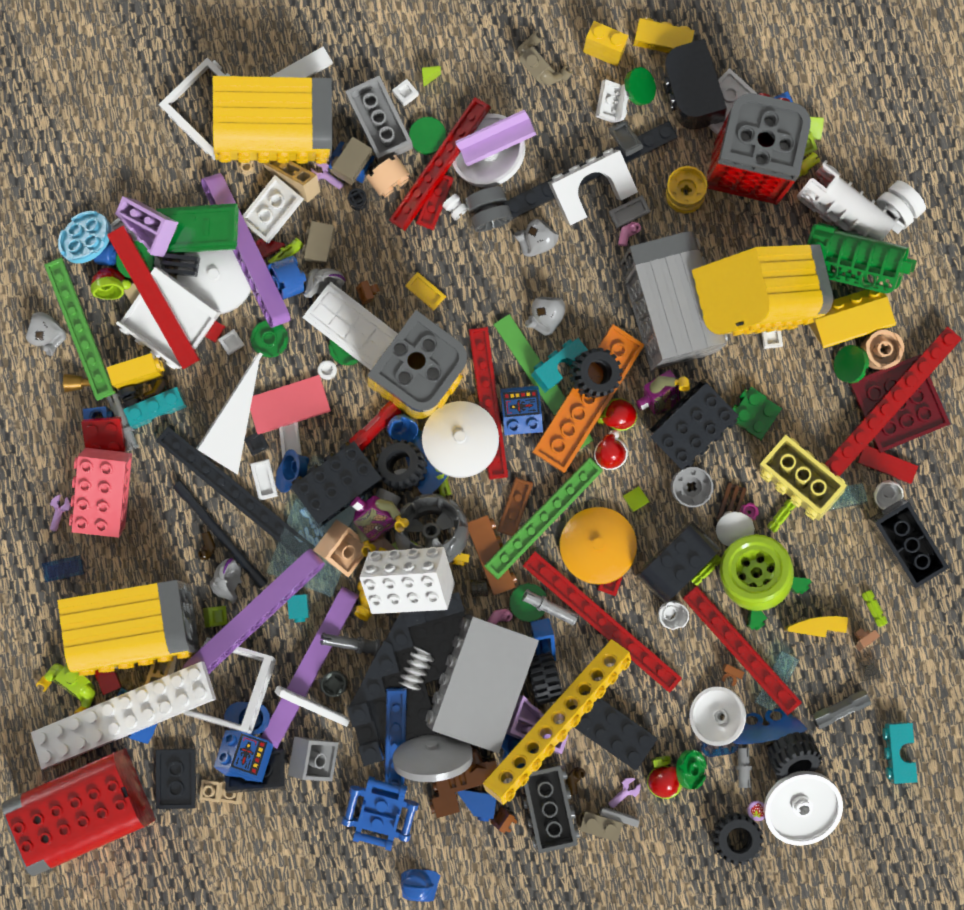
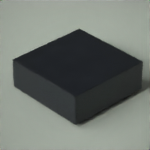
M256 432L244 439L252 456L270 448L263 433L257 434Z

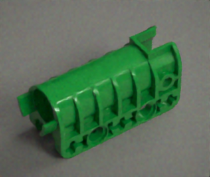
M820 222L814 224L811 229L807 245H821L829 280L888 294L901 285L904 273L910 275L911 272H914L917 260L908 258L909 247L838 230L839 227ZM831 265L835 267V272L831 270ZM868 274L872 275L873 282L868 279Z

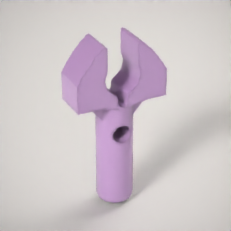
M315 162L323 171V173H317L311 168V172L317 175L318 181L319 179H325L338 189L343 187L341 181L328 173L329 165L327 163L317 164Z
M57 495L51 500L50 505L55 509L50 526L51 531H57L62 513L66 510L70 511L71 502L68 497L65 498V504L61 507L59 505L61 495Z
M625 778L621 782L623 789L609 802L611 808H615L627 795L636 797L639 794L640 783L634 789L628 790L629 784L635 778Z

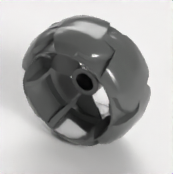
M423 494L417 496L413 502H407L400 509L401 518L408 519L409 525L402 532H397L394 527L395 541L399 550L444 547L449 564L458 554L460 555L463 552L468 541V523L465 513L452 499L449 501L439 494ZM425 515H439L436 523H428L424 526L419 521V518ZM454 527V536L450 540H445L444 544H442L440 530ZM408 532H423L425 547L421 544L415 545L408 537Z

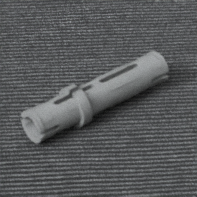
M113 394L112 397L108 396L106 399L109 402L114 417L121 416L127 451L134 450V447L135 449L138 448L139 444L133 434L134 429L128 423L119 395Z
M528 589L524 592L522 601L533 605L537 610L547 612L572 626L576 623L577 618L575 617H578V614Z

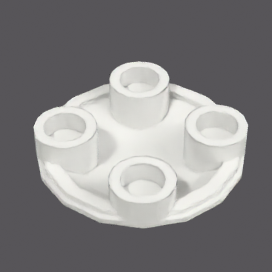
M725 512L716 526L718 539L728 547L741 537L754 535L755 530L753 520L742 512Z

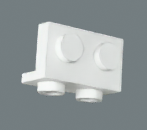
M606 79L602 81L595 117L611 123L624 120L627 114L628 96H630L628 91L625 90V84L620 85Z

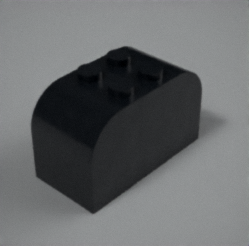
M705 38L672 49L667 55L665 62L663 88L665 94H669V107L671 112H675L677 121L683 127L691 130L724 122L727 107Z
M900 499L868 519L872 529L902 577L915 589L949 569V566L909 501Z
M690 521L635 576L661 603H667L718 553L720 548L693 521Z

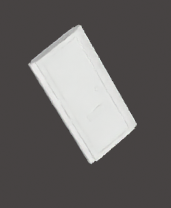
M332 282L326 286L302 317L370 371L398 335L397 332Z

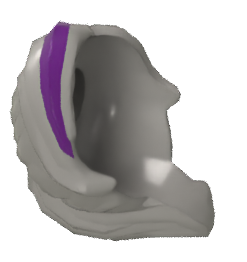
M312 269L307 274L305 281L306 291L303 295L311 298L315 293L321 294L330 282L341 289L346 279L340 271L335 269Z
M227 558L217 566L214 577L210 581L213 593L220 598L229 600L232 604L236 602L238 597L235 594V589L238 583H242L240 577L241 567L233 558Z

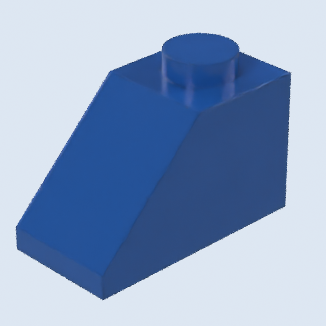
M550 619L531 621L532 637L539 640L535 655L550 652L556 661L555 639Z
M472 789L458 791V795L471 813L477 816V820L489 821V818H494L496 799L488 792Z

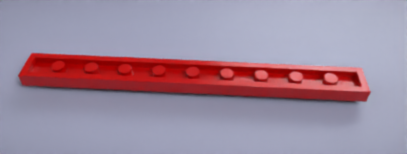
M948 326L945 327L824 463L830 469V472L835 476H840L962 340L961 337Z
M534 552L524 563L523 567L608 641L612 639L628 650L631 660L667 692L670 693L682 678L537 552Z

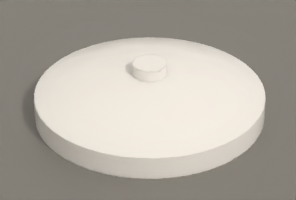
M487 114L475 132L507 117L500 114ZM525 140L468 167L460 152L452 164L459 176L467 183L477 187H493L510 179L520 168L525 156Z
M233 250L186 252L184 254L200 258L197 277L177 275V281L219 310L221 314L235 310L247 299L251 288ZM180 261L181 263H195L192 261ZM178 267V270L193 271L194 269Z
M456 401L445 404L430 415L423 429L422 445L428 461L436 470L450 477L465 478L482 472L491 464L498 450L499 434L494 419L485 409L471 402Z
M812 771L795 772L780 779L770 789L764 802V817L771 832L781 841L792 845H808L824 839L838 825L843 809L842 798L834 783L826 776Z

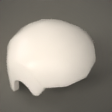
M890 480L877 485L874 491V500L880 509L883 510L904 497L901 486L897 482Z
M671 600L661 605L658 611V619L668 629L683 628L689 620V611L681 602Z

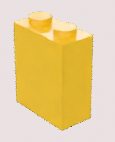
M593 21L585 40L583 53L618 67L629 35Z
M150 353L109 366L107 370L112 386L120 390L128 386L164 377L162 371H165L162 360H159L158 357Z

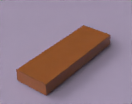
M515 477L497 532L513 536L517 532L533 486L532 482Z

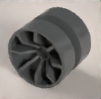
M503 187L485 188L465 199L469 213H477L471 218L476 232L488 231L503 226L513 219L509 206L502 205L507 200Z

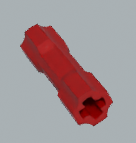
M389 401L349 441L351 443L354 441L360 450L363 451L388 425L391 418L400 415L401 411Z

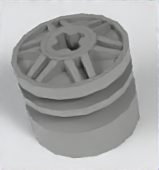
M685 467L673 476L671 492L680 504L687 507H699L710 499L713 493V482L705 470L698 467ZM694 482V487L696 489L694 491L690 490L688 492V486H686L687 483Z

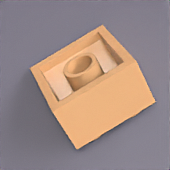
M336 519L313 551L345 576L349 577L364 557L361 553L364 544L360 542L358 534Z

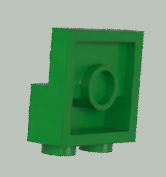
M750 387L748 390H743L739 396L741 402L738 406L734 405L732 409L739 415L736 425L761 441L782 408L768 400L767 396Z

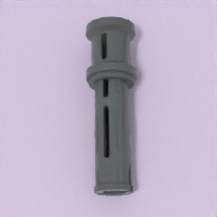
M322 633L320 638L323 639L320 640L321 645L355 650L358 654L363 652L376 656L380 649V640L378 639L373 641L361 636L356 639Z

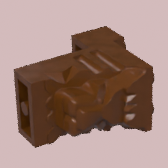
M471 744L473 761L465 772L451 779L432 782L434 792L436 793L432 795V800L429 802L432 814L436 813V817L440 818L460 812L456 792L483 785L484 781L498 767L495 757L482 759L478 749Z

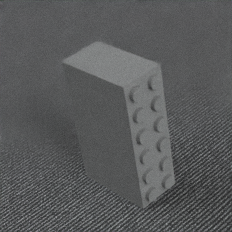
M466 614L460 620L459 628L461 630L459 635H456L453 640L452 647L454 649L452 655L449 654L446 659L445 665H447V669L440 676L439 684L441 685L439 691L434 693L432 699L434 705L432 710L428 711L425 721L432 731L499 754L539 640Z

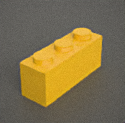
M640 18L633 46L669 53L675 47L691 43L695 30H691L687 26H672L669 22H655L651 18Z

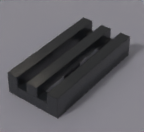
M165 253L162 261H160L161 269L168 274L197 277L200 258L197 256ZM167 259L192 261L195 263L191 264L167 261ZM166 266L185 267L194 269L193 271L166 269Z

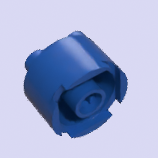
M294 255L267 265L283 300L303 293L306 290L303 283L306 281L305 273L299 270L298 262Z

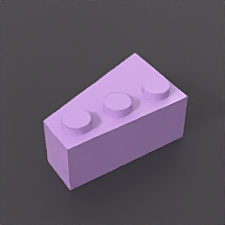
M122 196L115 214L137 236V240L144 244L150 255L164 257L179 222L138 200Z
M519 695L506 734L522 740L544 714L537 707L533 706L525 696ZM546 734L543 738L548 739L551 737V734ZM568 735L563 742H559L555 746L553 753H563Z

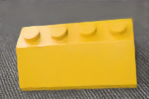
M866 289L833 300L829 312L822 317L813 319L814 323L809 324L821 346L826 348L895 326L896 322L887 295Z

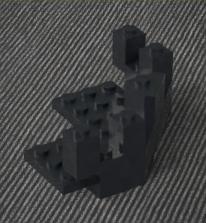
M459 592L451 595L447 610L400 612L386 640H384L363 682L347 708L352 728L355 727L359 741L358 749L363 766L377 763L384 759L387 687L407 688L406 741L423 735L440 734L432 731L426 725L425 718L428 711L432 710V705L425 683L440 679L441 674L445 673L447 665H445L446 659L449 654L452 655L453 640L456 635H459L461 630L459 628L460 620L466 616ZM414 646L430 653L435 659L434 662H427L431 666L430 669H424L428 673L427 676H420L424 680V683H417L421 687L420 690H412L397 682L404 681L400 674H407L403 669L404 667H410L407 660H414L410 656V653H417L413 648Z

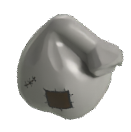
M540 219L532 220L527 225L526 231H517L513 235L519 242L523 255L527 257L549 251L557 244L559 238L558 233Z
M536 298L531 307L533 315H530L528 320L525 321V327L534 328L545 336L552 334L565 314V303L562 298Z
M37 312L32 314L26 340L34 346H43V351H46L47 355L53 356L56 348L66 340V332L53 317L43 312Z

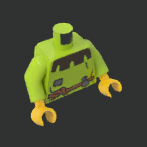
M59 663L52 665L47 673L36 683V687L39 684L44 687L43 692H45L53 681L81 702V706L74 711V714L88 709L95 697L94 686L90 680L83 675L79 676L78 672H70L67 664L65 666Z

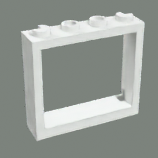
M206 58L159 106L198 146L215 160L214 147L170 106L208 68L216 76H230L228 73L225 75L221 71L222 67L215 60L210 61Z
M207 637L206 642H204V645H205L208 641H210L211 638H208V637ZM238 646L232 653L262 661L242 724L194 711V709L183 714L252 734L276 659L273 656Z

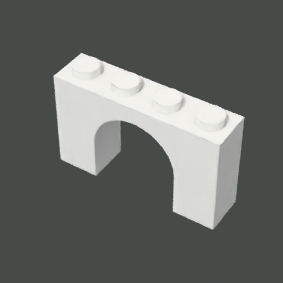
M608 149L603 152V156L596 158V156L586 160L587 164L581 167L576 165L569 169V173L565 175L562 173L552 177V181L548 182L564 220L568 225L587 218L578 196V188L582 179L590 173L600 172L606 176L618 200H623L638 192L620 150Z

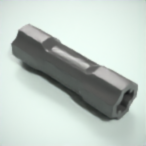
M862 689L834 705L811 714V717L816 727L820 730L872 704L868 694Z

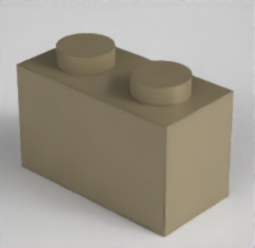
M352 137L350 141L344 143L340 156H336L332 161L333 174L353 185L371 158L372 148Z
M311 221V226H307L306 237H308L307 245L304 244L302 249V256H304L306 262L328 266L335 234L334 225Z
M584 809L578 828L582 832L618 842L623 823Z

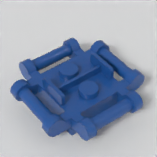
M369 776L366 788L355 785L350 786V798L346 814L343 816L341 823L344 826L356 827L353 838L354 842L362 841L385 847V850L391 851L394 837L404 842L410 841V829L419 803L405 799L406 785L398 786ZM358 796H363L364 799L359 818H354L353 814ZM402 807H405L408 810L403 829L400 830L397 829ZM365 829L388 835V840L363 834L361 831Z

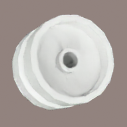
M899 180L889 188V192H884L876 200L877 206L883 210L885 208L887 210L886 213L893 219L897 217L905 225L903 230L914 222L913 218H918L926 210L923 199L914 188Z

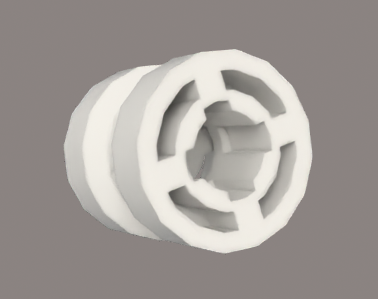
M457 194L452 195L442 205L446 211L451 212V217L454 220L460 218V213L463 215L468 210L467 205L461 203L460 197Z

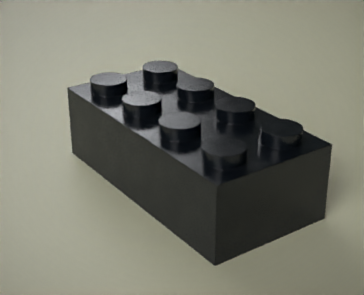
M598 698L593 703L592 709L588 713H584L579 724L574 727L635 771H637L658 740L653 734L601 698Z

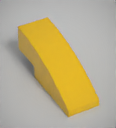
M821 616L808 618L786 626L784 631L818 637H826L827 630L846 633L848 617Z

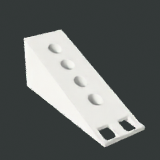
M258 353L196 448L237 475L259 360L263 355L262 353Z

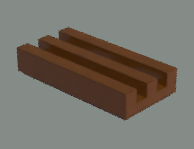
M732 483L727 484L717 520L722 517L731 488L734 491L727 511L732 512L737 493L741 491L735 512H740L746 488L733 485Z

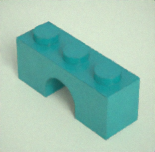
M579 338L574 341L572 339L568 340L562 345L563 349L560 352L555 350L548 356V361L545 363L541 361L533 367L535 371L531 376L544 393L563 379L558 371L559 363H566L573 369L571 364L573 361H576L575 358L588 350Z
M175 387L123 410L130 427L136 429L152 422L158 416L172 414L188 406L181 390Z
M885 723L882 734L883 739L887 743V748H884V756L886 760L888 759L889 766L886 767L887 779H890V782L893 784L918 782L916 762L903 761L900 757L901 747L907 743H914L913 723Z

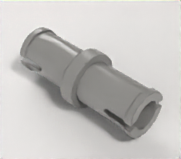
M737 748L738 766H736V770H738V788H751L750 770H752V766H750V748Z

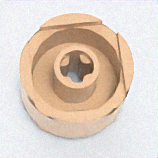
M397 155L393 156L394 160L388 158L372 170L374 172L372 176L369 174L366 176V179L378 195H383L384 198L394 192L393 187L396 185L401 187L409 181L408 176L410 173Z
M879 330L869 335L861 344V348L868 355V367L873 370L888 369L898 364L902 359L905 348L901 337L895 332L893 333L888 330ZM884 348L885 351L881 353L880 349Z

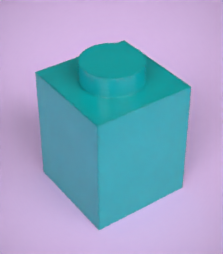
M308 594L293 595L287 601L289 619H294V623L306 622L305 618H310Z

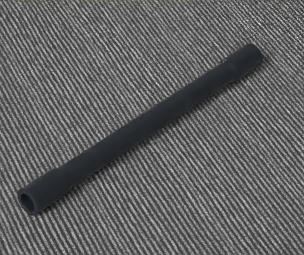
M183 481L177 482L172 488L187 502L247 572L259 589L268 583L267 579L252 565L193 496Z

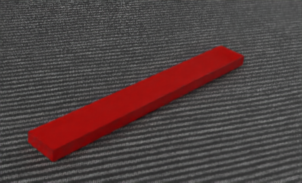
M474 97L389 219L392 224L406 231L461 152L455 142L475 132L491 109L490 105Z
M123 225L107 234L182 369H186L200 361L201 359L157 281L150 274L151 271L127 228Z
M488 327L469 329L479 406L492 416L499 434V446L496 456L487 467L489 480L508 478Z
M695 586L682 598L787 716L802 703L698 586Z

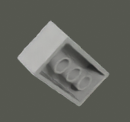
M380 76L345 91L347 100L372 148L378 164L383 163L388 158L392 159L394 155L398 156L413 149L412 141Z

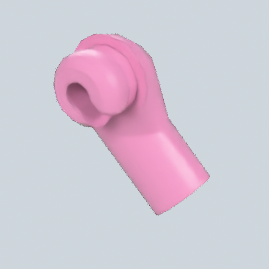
M631 222L623 226L618 245L626 247L629 237L640 232L641 225Z
M499 609L493 611L488 621L494 624L502 621L508 622L512 619L513 615L508 609Z

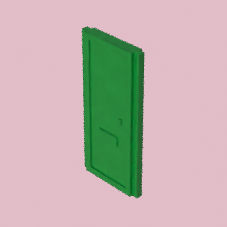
M238 204L156 209V211L179 222L166 254L236 250Z

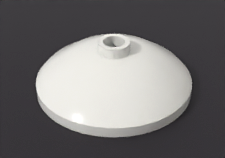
M710 687L703 690L694 699L690 708V724L695 735L709 745L723 746L732 743L740 736L746 723V711L742 700L735 692L724 687ZM721 714L725 715L724 720L720 719Z

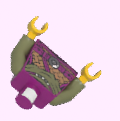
M668 370L644 386V397L636 400V404L641 411L649 407L653 414L669 411L681 399L680 391L690 390L689 380L685 376L680 377L678 380L671 370Z
M372 496L367 501L356 497L351 503V506L356 509L353 522L360 542L364 544L361 553L365 557L368 555L367 548L370 552L376 550L375 545L369 543L370 540L372 542L393 526L397 532H402L409 525L408 519L401 518L400 510L392 501Z

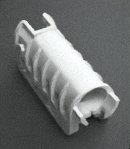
M827 160L815 172V175L822 184L811 178L797 195L799 201L813 212H818L820 217L830 225L839 227L838 230L882 241L891 229L899 234L905 227L897 217L895 219L890 217L886 213L887 210L885 208L882 210L876 206L874 199L870 201L862 195L863 191L858 192L853 188L851 181L847 183L839 177L841 174L833 166L826 164Z

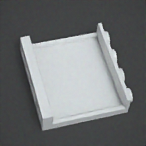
M154 267L150 274L154 276L196 350L221 312L159 267ZM139 294L123 319L116 322L120 326L119 330L128 336L131 334L136 338L135 342L139 345L149 347L151 349L150 352L154 356L164 358L169 367L173 369L182 368L141 294Z

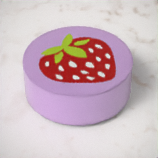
M761 801L751 802L747 807L748 816L755 821L765 819L764 803Z

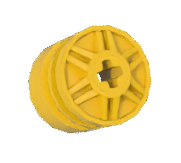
M683 166L674 170L669 176L666 200L673 210L683 214L693 213L704 203L708 185L702 171L696 167ZM685 189L687 190L688 195H684L683 191Z

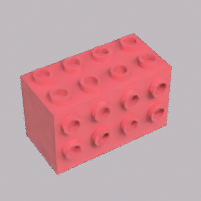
M85 448L79 453L78 457H75L74 469H77V472L72 481L75 495L71 497V507L74 508L73 514L69 518V526H72V532L120 537L126 526L132 453Z

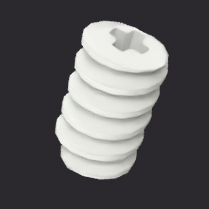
M414 646L413 648L417 653H410L414 660H407L410 667L403 668L407 674H400L404 681L397 682L412 690H420L421 687L417 683H424L420 676H427L428 673L424 669L431 668L427 662H434L435 659L430 653Z

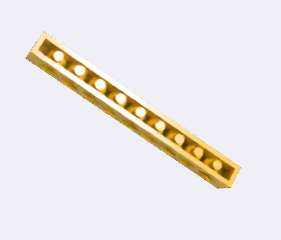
M611 639L484 781L483 786L486 792L502 805L507 801H511L517 789L527 783L532 772H536L541 767L542 761L552 755L555 746L566 739L569 730L579 724L584 713H588L592 709L593 703L598 698L603 697L606 688L616 682L622 670H626L631 663L630 652ZM609 663H614L611 667L606 666ZM596 677H601V678H602V679L599 680V681H595V680H594ZM584 691L590 692L587 695H581V693ZM572 705L577 706L573 710L568 709ZM558 720H564L562 724H556ZM551 734L550 738H543L544 735ZM532 749H539L536 753H530ZM521 763L526 764L523 768H517ZM512 778L510 783H503L505 779Z

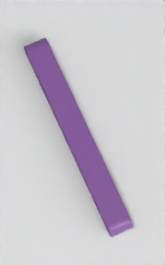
M221 173L201 179L202 188L210 205L236 203ZM239 210L237 246L233 252L268 325L273 328L289 322L290 315Z
M312 549L303 553L183 665V669L202 661L205 662L208 674L211 673L324 567L325 562Z
M345 587L341 588L287 687L288 690L306 697L310 686H312L318 675L319 669H321L327 658V654L333 647L320 644V640H323L320 639L322 633L340 634L346 619L355 606V602L359 599L358 594ZM281 698L261 738L268 740L277 749L288 731L291 721L295 718L299 705Z

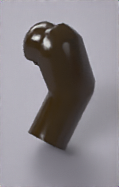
M164 378L158 379L153 389L143 394L144 399L146 400L165 392L169 386L168 380Z
M210 531L201 534L204 541V546L198 552V557L201 560L211 558L216 548Z
M576 767L567 776L566 780L571 795L578 794L577 783L586 775L583 768Z

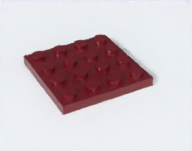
M921 354L888 369H882L867 375L859 382L849 383L863 418L870 413ZM930 376L873 438L879 453L950 425Z

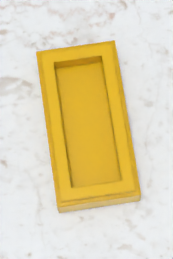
M418 272L405 285L409 291L433 311L446 298V295Z

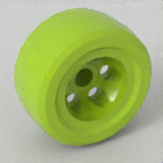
M754 534L741 537L729 545L721 558L719 575L721 585L731 601L747 610L763 611L776 607L789 594L793 585L794 568L789 553L781 543L771 537ZM763 557L764 562L758 563L757 558ZM744 561H749L750 565L748 567H744L742 563ZM768 567L775 568L772 573L767 571ZM741 574L746 575V579L741 580L739 576ZM754 574H762L761 577L754 578Z

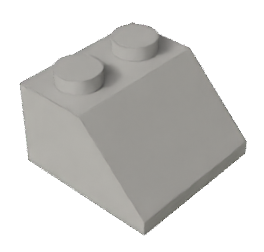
M294 736L288 776L301 780L332 781L339 743Z

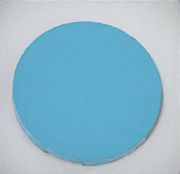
M85 211L72 217V221L64 230H61L58 238L60 253L72 263H85L96 258L109 242L107 234L111 233V225L107 218L96 211Z

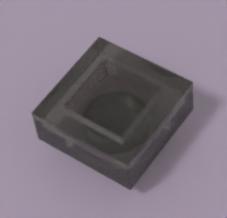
M878 659L857 662L860 681L881 678Z

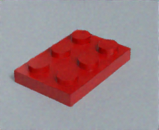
M121 416L81 421L85 448L126 452Z

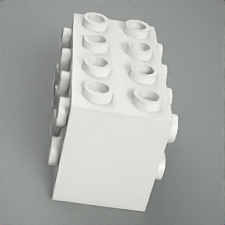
M444 547L368 552L359 577L372 614L447 610L455 585Z

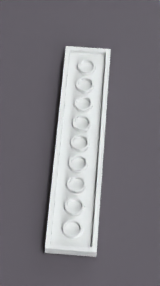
M198 662L31 732L41 770L48 769L216 700L205 662Z

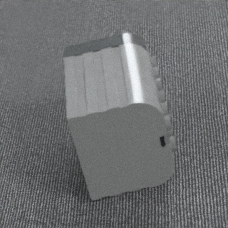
M693 231L678 233L630 246L620 262L651 371L714 354L727 345V334H715L704 323L692 270L706 265L704 257H701L699 250L701 248L700 242L695 237Z

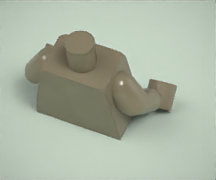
M535 31L518 47L517 52L521 56L519 61L542 86L552 85L561 80L567 81L573 71H567V65L560 72H555L533 47L543 40V37H537L538 31Z

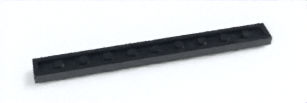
M667 121L637 136L643 145V149L627 157L619 146L613 149L621 151L627 164L676 140L678 136L670 121ZM603 153L596 156V158L603 156ZM584 162V163L580 164L579 166L581 167V166H583V165H585V164H587V163ZM600 172L588 174L582 179L579 187L603 176V174ZM552 179L507 200L502 205L509 206L512 217L515 219L554 200L555 197L548 184Z
M167 427L157 438L156 442L297 558L307 550L315 548L314 545L170 427Z

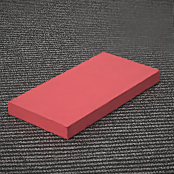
M317 375L254 395L250 412L257 434H262L331 412L321 377Z

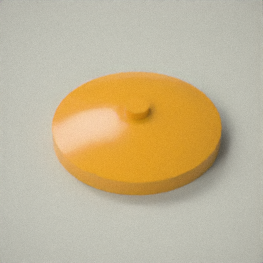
M593 507L578 512L566 523L560 537V553L566 568L572 575L586 583L607 584L621 578L630 569L636 556L637 540L631 524L624 516L612 509Z

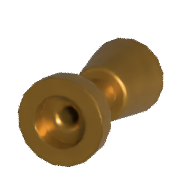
M64 374L63 376L65 393L81 390L84 386H90L89 380L83 379L82 376Z

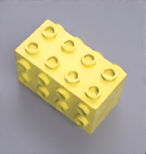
M785 435L760 463V476L769 483L771 481L776 485L775 489L780 494H787L791 498L790 502L798 508L801 506L805 509V514L810 519L819 521L844 493L847 485L840 476H835L830 472V469L824 463L818 462L811 452L801 448L794 438H789Z

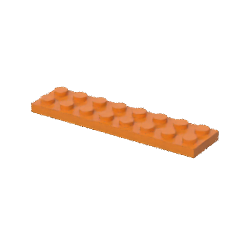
M611 325L598 348H603V351H611L610 355L615 354L617 356L615 360L620 361L621 364L618 366L619 369L622 368V373H619V376H622V380L617 383L621 384L643 349L644 344L616 325ZM592 362L588 368L589 377L594 383L600 384L603 380V370L597 363ZM572 387L532 453L565 473L618 388H615L614 392L602 397L587 398L585 394L580 395L578 393L579 389Z

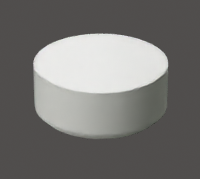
M325 360L319 364L318 374L325 380L333 379L337 374V367L332 361Z

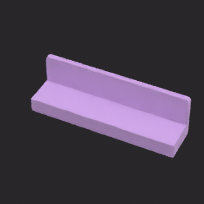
M522 110L461 138L455 143L460 149L464 162L468 167L535 136L536 132L525 110Z

